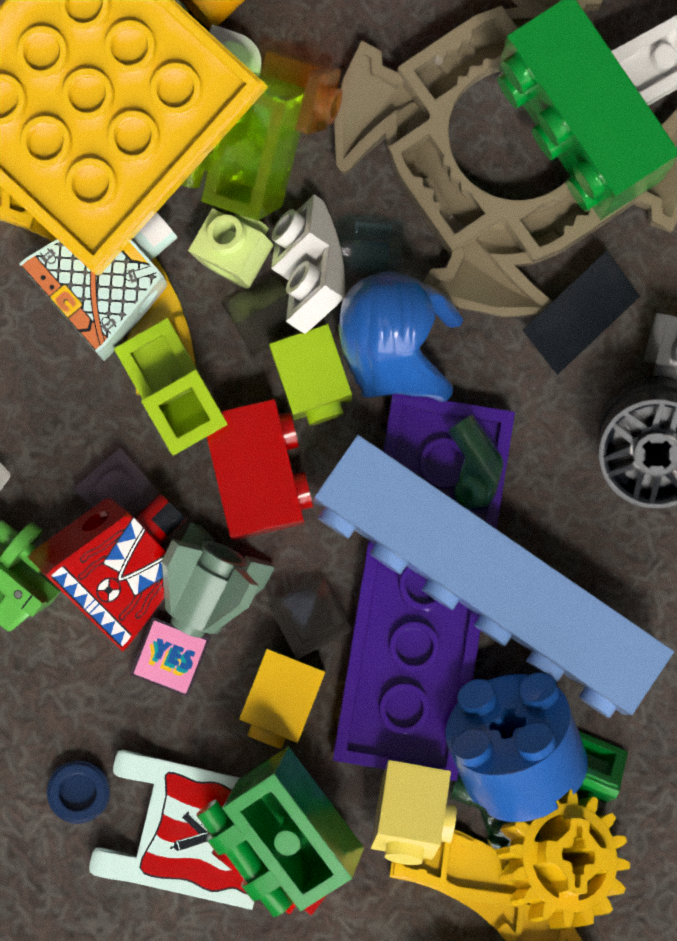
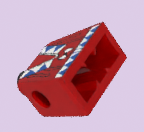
M158 494L135 518L114 500L108 498L102 500L41 544L27 558L123 652L164 599L162 559L166 551L160 545L186 519L161 494Z

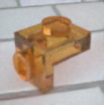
M277 50L266 51L260 79L268 88L253 104L252 111L295 124L296 131L312 134L327 129L328 124L334 122L341 107L343 92L341 88L337 87L341 71Z

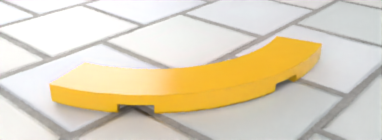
M454 829L451 843L441 841V846L433 860L423 858L422 863L418 865L400 864L391 861L390 877L430 887L460 901L482 916L506 941H582L572 925L568 928L550 929L548 920L539 922L528 920L531 904L513 906L510 899L517 890L515 883H502L499 881L498 876L510 869L509 860L497 857L496 850L493 847L460 830Z

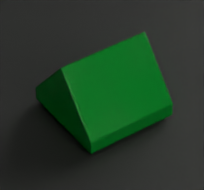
M579 731L586 750L588 766L585 779L577 791L608 803L614 800L620 792L628 752Z

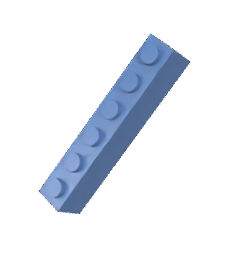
M359 435L356 436L314 497V503L323 509L317 517L320 521L349 539L354 531L375 544L369 554L400 575L406 566L427 580L422 587L426 594L450 610H453L458 602L479 616L474 623L477 629L503 646H506L510 638L531 651L526 660L528 664L539 672L552 676L556 682L559 681L563 674L584 688L578 697L608 718L612 716L615 710L622 715H633L674 653L672 649Z

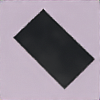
M606 250L522 331L558 375L625 312L640 295Z

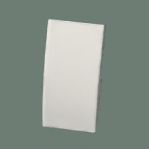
M313 195L297 211L293 209L288 210L279 219L272 232V240L275 244L271 269L288 280L286 292L289 293L286 322L304 334L312 329L345 297L344 264L338 236L324 201L316 195Z

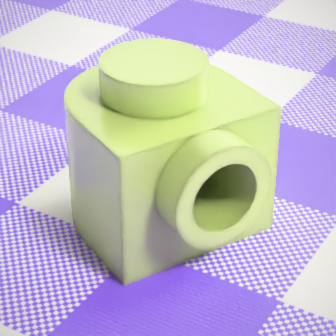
M212 208L188 251L200 263L239 286L250 288L274 245L265 236L269 228L253 216L239 210L236 211L234 216L225 215Z

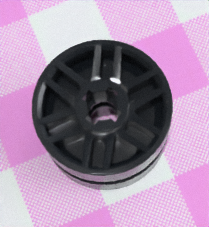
M664 376L641 377L626 383L616 390L608 399L601 412L598 427L600 468L608 485L624 500L645 508L673 507L677 505V380Z

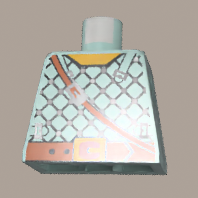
M156 212L100 276L88 269L58 239L26 257L19 264L101 359L105 361L168 285L164 276L151 261L174 242L177 236Z

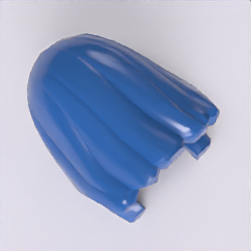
M394 271L370 275L359 280L350 288L341 304L338 325L339 336L348 368L354 376L355 383L360 386L363 397L371 398L402 394L413 397H427L439 402H445L452 396V384L420 350V346L426 340L436 319L435 315L450 328L460 327L463 323V318L448 295L419 279Z

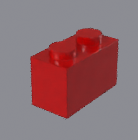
M275 399L222 411L221 413L228 425L209 435L207 441L232 541L303 525L304 519L301 510L313 508L305 471L293 474L287 450L299 448L291 411L278 414Z

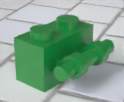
M289 746L239 778L223 807L217 800H213L196 814L210 833L206 839L217 855L225 854L244 878L241 883L242 888L252 901L260 899L272 917L279 916L293 903L301 912L351 880L364 850V846Z

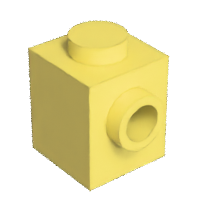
M388 760L381 778L371 849L385 851V858L392 862L418 865L422 863L423 858L433 860L441 846V841L451 843L457 815V805L447 803L451 771Z

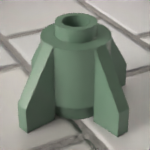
M191 522L182 541L172 539L162 559L164 607L172 616L170 622L175 628L187 635L201 638L205 633H219L226 623L249 608L254 596L265 588L275 567L266 560L249 556L243 558L233 549L214 542L215 539L201 524Z

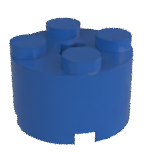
M535 673L532 675H505L488 681L476 679L468 682L459 690L457 695L458 703L452 710L446 726V743L467 794L474 804L476 802L484 807L488 815L498 820L524 822L542 818L558 809L556 801L563 797L570 789H572L573 795L576 793L587 773V754L567 698L558 688L552 676L546 673Z

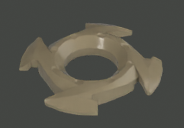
M504 0L510 9H504L502 6L473 16L400 65L397 72L382 66L381 50L361 40L343 78L334 121L336 168L340 174L345 175L349 173L370 151L386 139L388 156L399 183L450 257L446 268L430 269L424 283L448 295L455 307L499 317L538 316L552 300L534 286L517 267L533 265L559 255L632 205L648 211L650 226L670 233L673 231L677 222V160L661 182L603 220L599 219L593 208L585 212L578 205L570 193L566 182L554 191L534 199H503L490 195L475 186L466 178L455 162L450 148L448 128L450 116L456 103L466 90L477 81L500 72L498 67L507 35L561 0ZM577 0L583 11L599 10L603 0ZM676 109L662 124V127L677 147Z

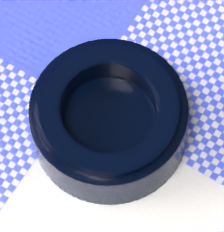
M84 760L71 761L59 767L52 774L47 786V799L52 811L60 819L73 824L87 823L98 817L106 809L111 796V786L105 772L96 764Z

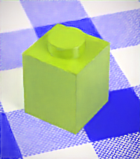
M328 324L309 330L306 334L300 333L269 344L294 421L306 417L309 426L335 419L344 414L342 404L352 401V392Z

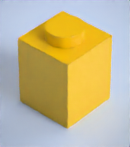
M267 649L239 720L251 724L247 736L279 749L283 748L286 739L298 743L325 671Z

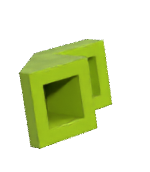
M168 318L114 348L143 399L141 400L142 404L172 456L228 425Z

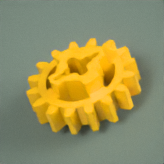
M570 789L563 797L556 801L558 809L547 816L531 821L503 824L500 830L506 837L511 839L510 846L496 849V856L509 860L510 868L498 876L499 881L502 883L514 882L517 890L510 899L511 904L516 906L530 903L528 920L531 922L548 920L550 929L568 928L571 925L573 927L594 924V916L609 914L613 908L607 896L624 894L626 889L615 878L616 872L630 869V862L617 858L616 851L617 848L627 843L626 836L618 835L612 837L609 828L616 819L615 815L609 813L597 816L595 813L598 799L592 796L578 800L577 792L573 795L572 789ZM540 830V835H539V837L535 840L536 835H537L538 831Z

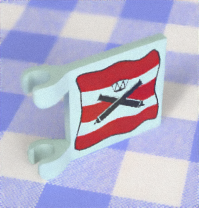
M119 750L113 765L114 774L118 777L154 784L137 856L97 847L92 852L89 865L90 873L103 878L132 882L252 910L254 901L251 900L241 886L244 878L223 864L211 853L213 848L206 840L209 836L207 829L196 816L205 805L213 800H217L223 807L236 782L241 777L163 760L132 751Z

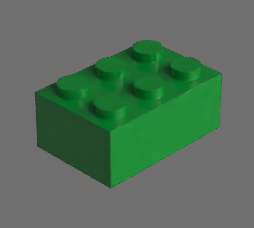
M561 0L507 35L498 67L501 75L497 77L499 87L515 109L522 105L536 124L531 129L536 143L548 159L553 160L558 157L571 176L566 180L567 187L575 201L585 212L593 208L599 219L603 220L664 179L677 160V147L577 0Z

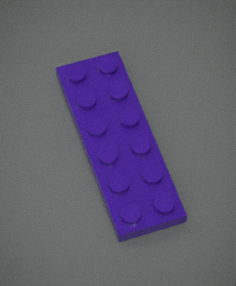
M393 394L383 452L497 530L515 412L451 401L439 402L427 397ZM368 541L333 761L385 769L388 760L448 770L451 771L450 780L457 781L458 770L446 743V726L452 710L458 703L457 695L459 690L473 680L480 630L474 626V623L479 616L459 602L453 610H450L434 600L422 590L427 581L407 566L401 575L389 569L369 554L375 544Z

